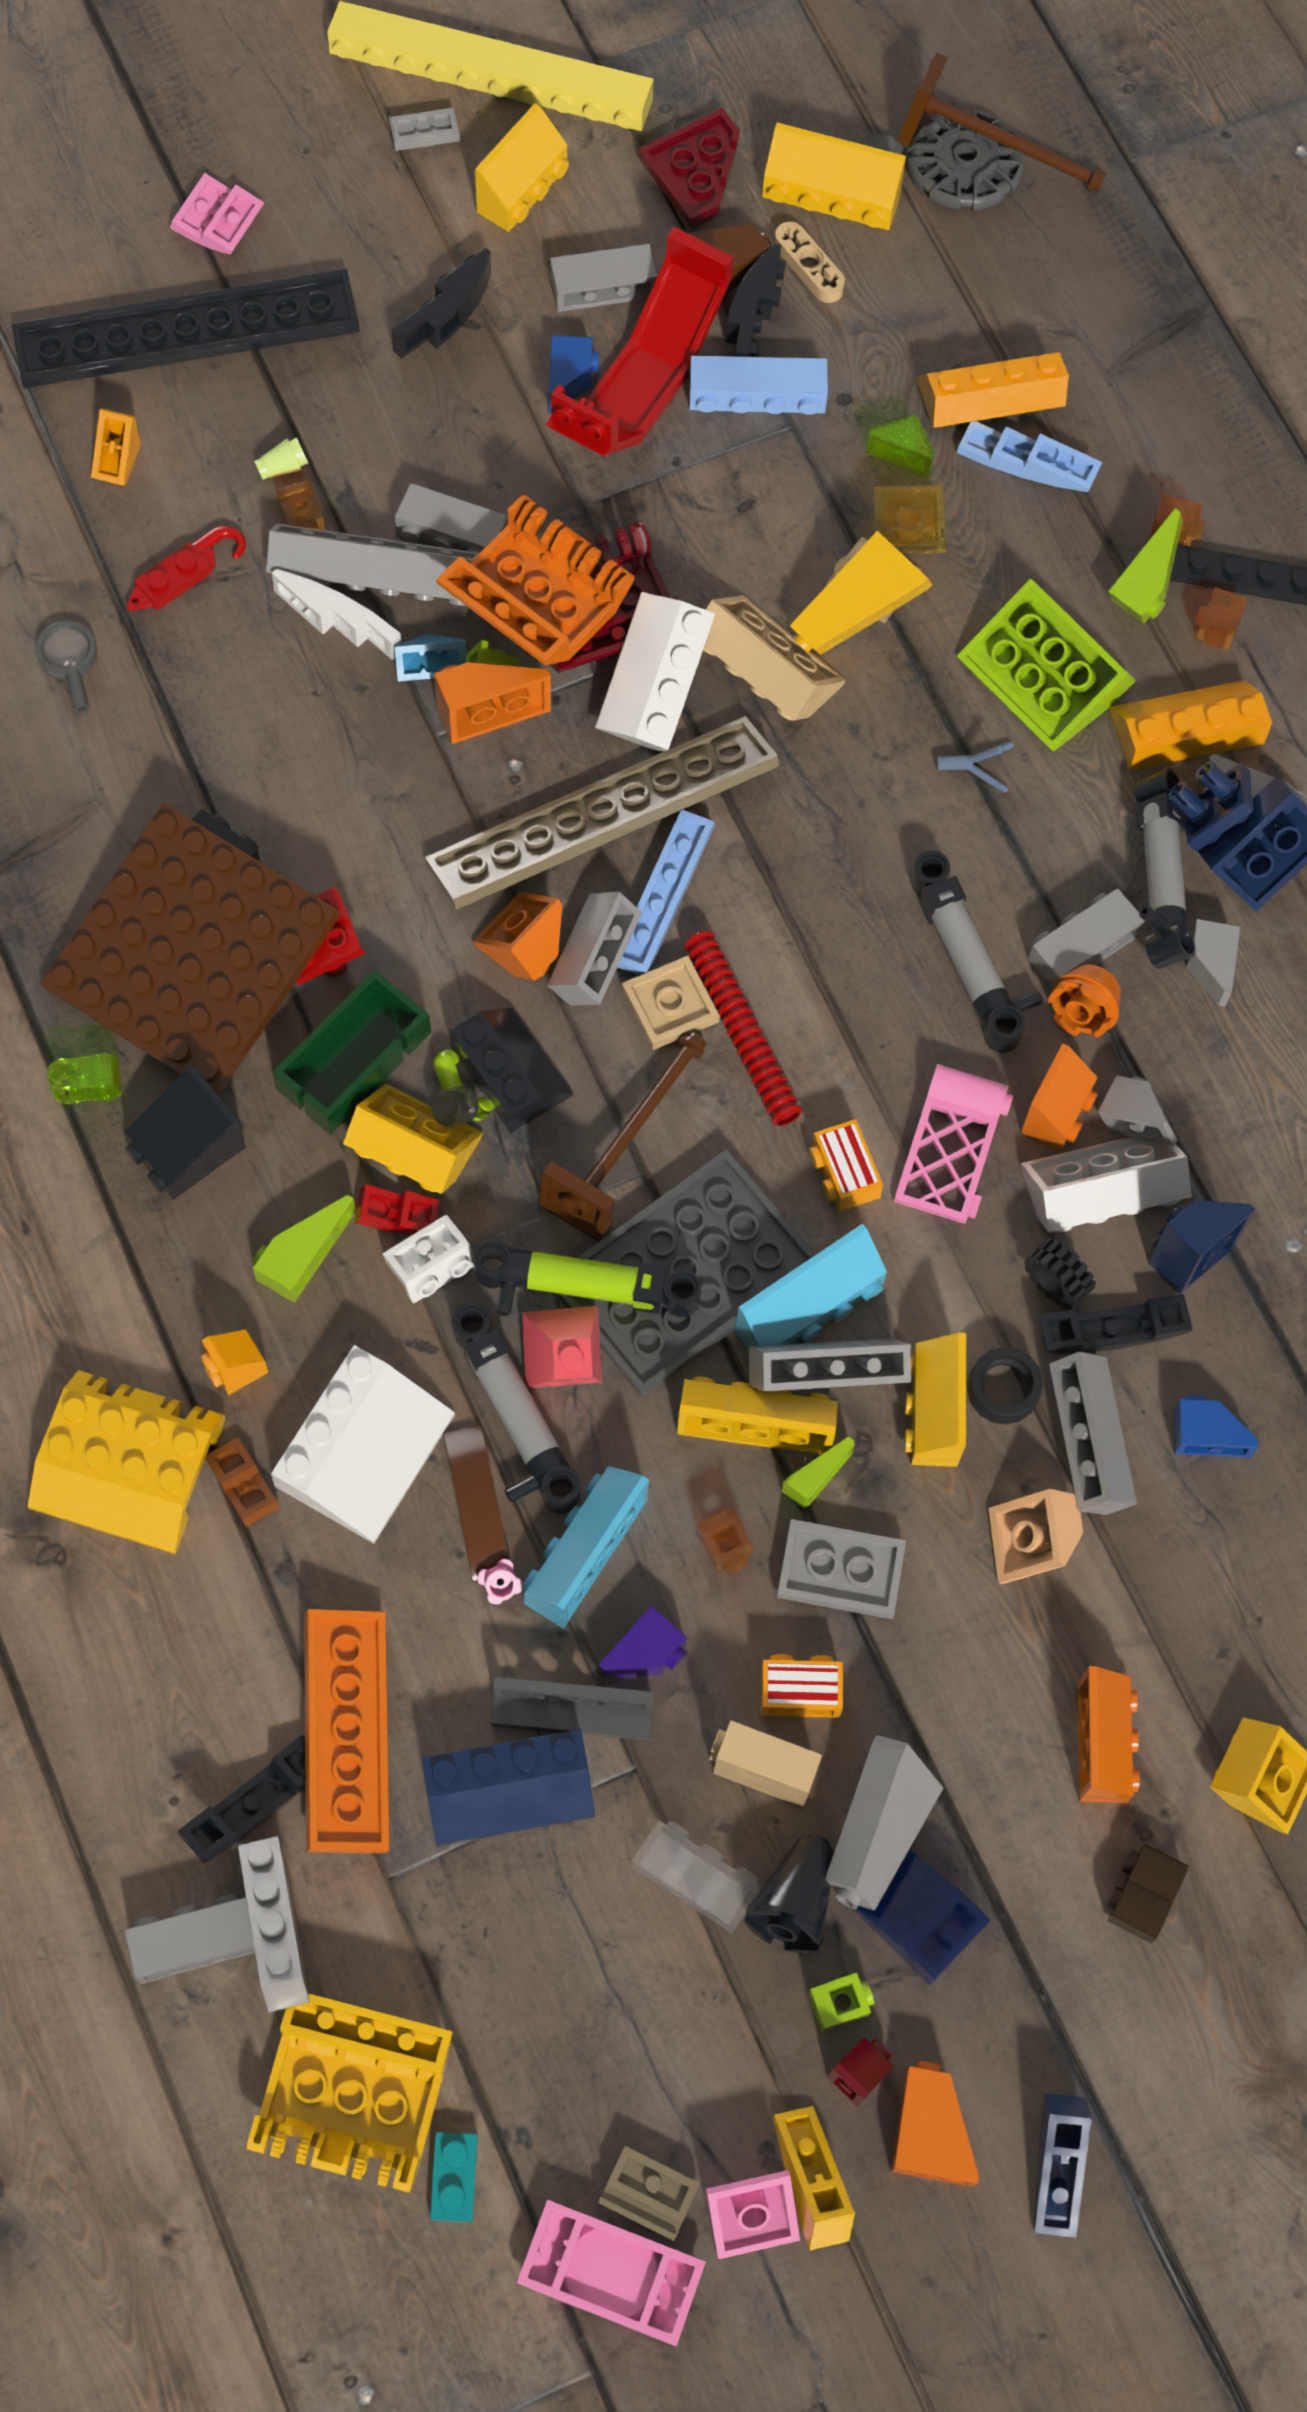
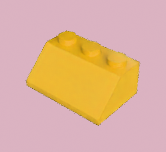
M536 103L475 169L477 213L507 232L517 223L525 220L529 209L537 200L541 201L546 196L552 183L556 179H561L569 166L566 142L543 109Z
M384 1084L356 1106L343 1144L354 1149L358 1156L373 1159L385 1165L390 1172L397 1175H405L419 1182V1185L425 1190L442 1194L456 1182L481 1140L483 1132L388 1084Z
M959 1332L915 1344L911 1356L912 1392H906L905 1415H911V1429H905L904 1451L911 1452V1465L957 1467L965 1449L966 1333Z

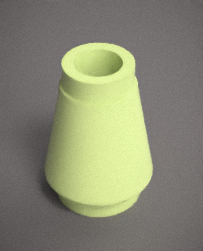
M286 438L254 461L263 480L301 471V467L308 464L297 438L290 441Z

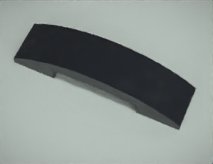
M1184 1294L1147 1299L1141 1305L1078 1314L1073 1309L1039 1314L1037 1316L1045 1352L1056 1354L1089 1353L1138 1346L1176 1337L1193 1330Z
M303 1735L298 1737L272 1757L268 1766L214 1808L209 1806L178 1830V1835L203 1863L212 1860L241 1841L306 1788L305 1737Z

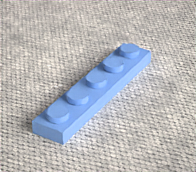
M685 810L680 811L637 905L642 914L617 968L638 976L650 971L713 832L714 821Z

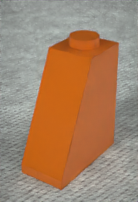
M917 2061L916 2067L909 2066L905 2070L891 2172L974 2187L978 2184L979 2174L951 2074L940 2072L941 2065Z

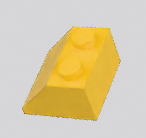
M1243 1717L1236 1733L1231 1739L1220 1767L1215 1773L1210 1788L1231 1807L1288 1835L1307 1794V1751L1281 1726Z

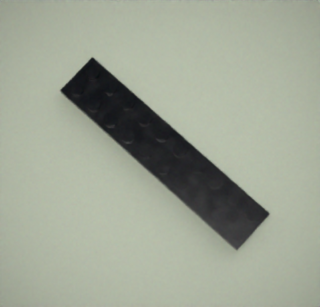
M347 269L11 324L23 388L360 332Z

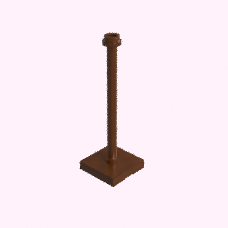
M937 52L935 53L918 88L897 142L909 147L924 114L931 115L934 112L1087 183L1086 190L1090 192L1091 190L1099 191L1106 176V173L1101 171L1100 167L1097 166L1095 171H1092L939 100V95L935 94L934 90L948 57Z
M688 1032L687 1035H683L680 1038L678 1045L681 1049L585 1180H582L553 1161L549 1163L543 1171L540 1207L597 1242L610 1234L611 1216L614 1212L615 1199L600 1191L597 1187L692 1058H701L704 1054L706 1042L700 1035L694 1032Z

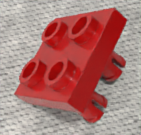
M336 886L316 895L341 912V916L296 981L299 985L325 972H328L333 977L341 976L347 971V962L365 954L345 902Z

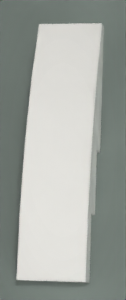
M279 569L272 572L274 592L322 634L334 626L355 646L359 647L364 641L369 639L391 660L396 658L395 645L402 643L401 633L374 612L344 594L311 579Z

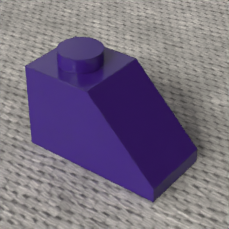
M651 1606L598 1664V1673L603 1678L660 1675L667 1667L673 1670L687 1654L684 1650L687 1636Z

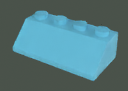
M861 1224L738 1307L735 1332L748 1350L749 1347L797 1344L801 1340L804 1343L810 1342L822 1332L823 1325L832 1319L835 1322H839L852 1312V1306L861 1299L867 1302L881 1293L884 1289L882 1285H884L887 1271L864 1224Z
M608 1466L603 1475L595 1474L585 1491L589 1495L582 1507L575 1505L567 1516L564 1523L568 1527L561 1539L554 1537L543 1554V1557L547 1560L539 1572L533 1569L523 1583L521 1589L525 1591L524 1605L561 1628H565L648 1501V1478L612 1466Z

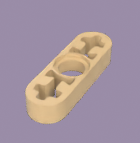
M795 222L780 224L775 231L774 244L781 245L780 256L786 259V263L817 299L825 303L838 301L843 295L845 278L841 271L801 225ZM805 257H812L818 261V264L814 267H806L800 261Z

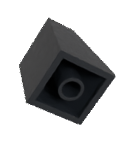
M194 1065L186 1069L124 1131L128 1145L124 1148L129 1157L137 1166L143 1163L150 1171L147 1177L159 1193L165 1190L172 1200L246 1148L238 1118Z

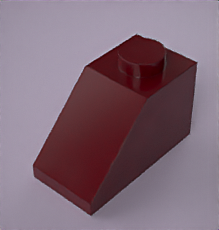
M863 2037L833 2068L827 2078L858 2107L894 2068L889 2062L892 2055L878 2040L873 2039L870 2043Z

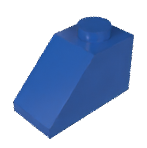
M552 335L548 392L549 413H551V394L558 384L565 387V395L572 399H575L591 387L592 372L598 373L599 352L593 351V337Z
M1188 1395L1184 1399H1180L1174 1409V1454L1251 1458L1259 1447L1258 1439L1220 1401L1208 1400L1204 1395Z

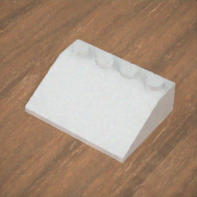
M354 1345L272 1471L271 1476L274 1486L374 1544L454 1418L455 1412L387 1363Z

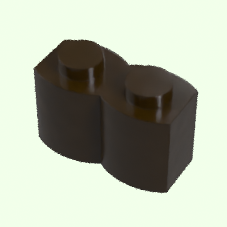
M1144 1844L1138 1852L1131 1850L1122 1868V1872L1128 1874L1122 1888L1115 1885L1105 1905V1908L1111 1910L1107 1921L1152 1944L1157 1939L1189 1866L1147 1844Z

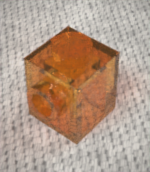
M1215 587L1208 606L1201 604L1194 624L1200 626L1196 640L1202 641L1210 647L1229 651L1248 598Z

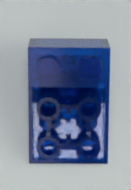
M910 1849L875 1911L862 1906L853 1909L929 1986L991 1921L960 1889Z

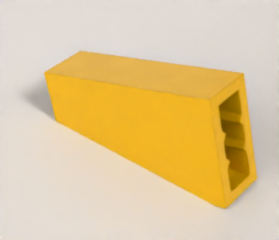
M877 531L790 625L797 633L793 640L807 653L813 648L818 654L822 655L924 593L933 584Z

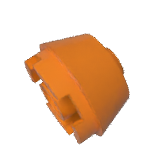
M1090 964L1079 966L1057 979L1051 988L1048 1003L1052 1002V1007L1056 1013L1053 1019L1063 1030L1073 1036H1078L1082 1032L1094 1034L1095 1038H1098L1111 1029L1118 1020L1121 987L1117 979L1106 969Z

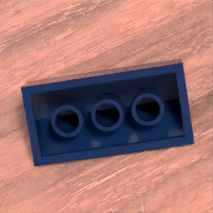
M581 1729L422 1758L436 1846L595 1817L589 1769Z

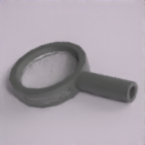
M60 621L48 626L40 633L36 642V656L44 672L53 678L67 680L75 712L85 713L89 710V705L81 676L85 675L94 666L97 659L96 642L91 631L84 625L73 621Z

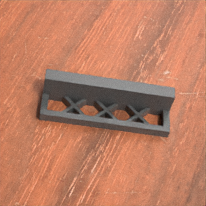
M494 1677L491 1726L558 1733L581 1729L582 1735L650 1741L654 1692Z

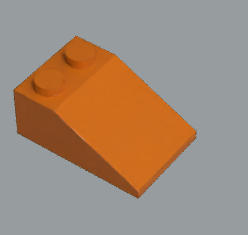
M467 662L461 665H450L443 668L440 672L434 673L437 711L451 744L551 711V675L548 669Z

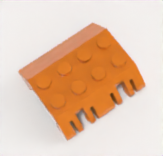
M522 495L507 509L508 525L470 563L459 556L436 579V582L546 666L570 660L618 610L634 581V575L623 567L618 568V563L610 559L603 565L594 580L590 576L601 557V551L596 547L592 548L591 543L568 526L564 527V523L559 519L551 522L542 538L539 539L537 534L548 512L543 507H537V503L528 496Z

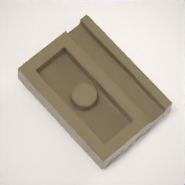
M624 2146L598 2204L674 2242L700 2183Z

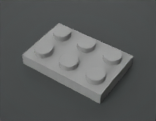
M791 1519L777 1598L893 1620L906 1540Z

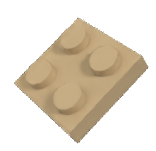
M689 956L622 983V991L652 1050L674 1042L683 1035H687L688 1032L695 1033L719 1023L720 1016Z

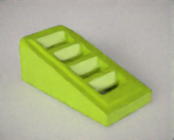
M848 1436L783 1481L782 1492L803 1509L808 1508L851 1457L855 1441Z

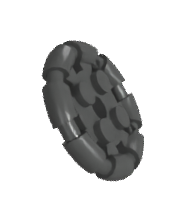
M973 110V113L967 112L1017 135L1013 129L1004 127L1003 121L996 116L979 110ZM938 114L931 117L927 125H921L916 130L907 150V154L910 157L907 162L908 170L914 184L920 191L925 190L930 194L929 199L941 206L954 210H959L960 207H972V211L995 206L1003 202V196L1013 194L1024 175L1025 164L1022 162L1025 158L1024 154L973 130L960 131L962 125ZM970 154L975 159L971 161H964L959 157V155ZM925 155H934V157H925ZM938 175L942 179L939 183L934 180ZM994 178L995 180L998 181V184L995 185V184H994L992 181H990V180H992V179Z

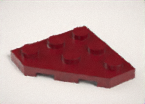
M723 108L638 149V158L690 228L719 213L735 157L740 130Z

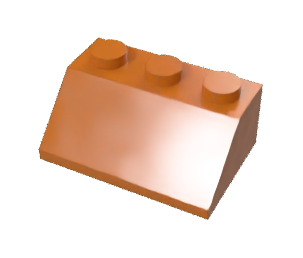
M1089 1666L1077 1683L1079 1802L1127 1804L1133 1797V1792L1139 1791L1140 1784L1139 1769L1133 1768L1132 1752H1137L1139 1745L1138 1729L1132 1728V1713H1136L1138 1707L1137 1689H1131L1130 1676L1097 1666Z

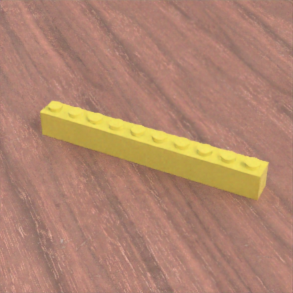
M339 1L327 31L330 54L341 58H350L369 63L373 66H382L405 74H414L437 82L442 81L462 86L466 89L494 94L497 97L522 101L529 105L536 103L539 106L554 109L561 113H570L593 121L618 125L625 129L642 131L653 102V78Z

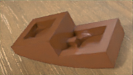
M239 1437L206 1455L205 1459L245 1527L280 1508L276 1498L260 1475L255 1462Z

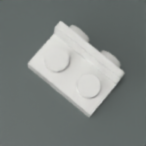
M447 1214L382 1253L387 1265L405 1287L408 1298L412 1303L431 1296L437 1289L451 1280L465 1275L469 1269L474 1267L473 1252L469 1242Z

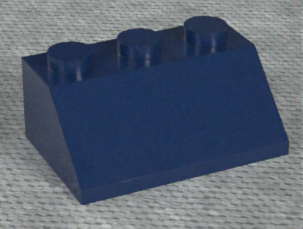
M1278 775L1252 799L1253 812L1243 823L1235 824L1225 831L1215 843L1206 845L1198 851L1210 869L1255 911L1261 908L1307 864V803Z
M1195 1200L1186 1208L1179 1205L1165 1218L1164 1221L1167 1224L1158 1232L1160 1237L1151 1246L1154 1252L1148 1263L1178 1294L1183 1293L1233 1250L1255 1209L1250 1204Z

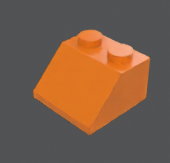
M1062 1043L1030 1105L1021 1131L1022 1134L1062 1152L1067 1141L1075 1142L1083 1125L1082 1122L1077 1120L1082 1110L1090 1112L1099 1094L1093 1090L1098 1077L1069 1046Z

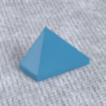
M426 634L396 644L395 656L398 681L434 679V673L440 672L443 668L450 665L464 664L466 662L465 639Z

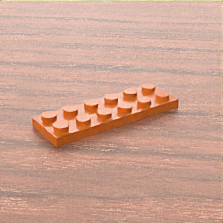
M308 1609L304 1613L306 1852L386 1853L389 1851L386 1612Z

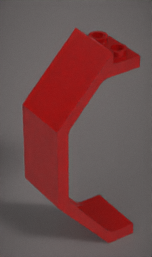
M673 227L667 235L665 260L628 343L587 399L582 397L578 402L566 396L565 387L558 384L551 394V416L544 425L602 456H607L640 444L690 375L691 356H698L732 279L733 256Z

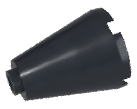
M809 1834L808 1837L798 1838L748 1906L744 1922L752 1933L765 1942L771 1944L773 1938L786 1942L783 1950L793 1953L813 1954L818 1951L823 1942L831 1888L825 1878L834 1855V1850L830 1847L831 1844L826 1838L816 1834Z

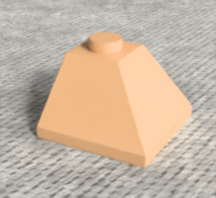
M1047 1489L988 1508L999 1584H1006L1066 1566L1083 1534L1081 1511L1078 1510L1076 1495L1072 1493Z

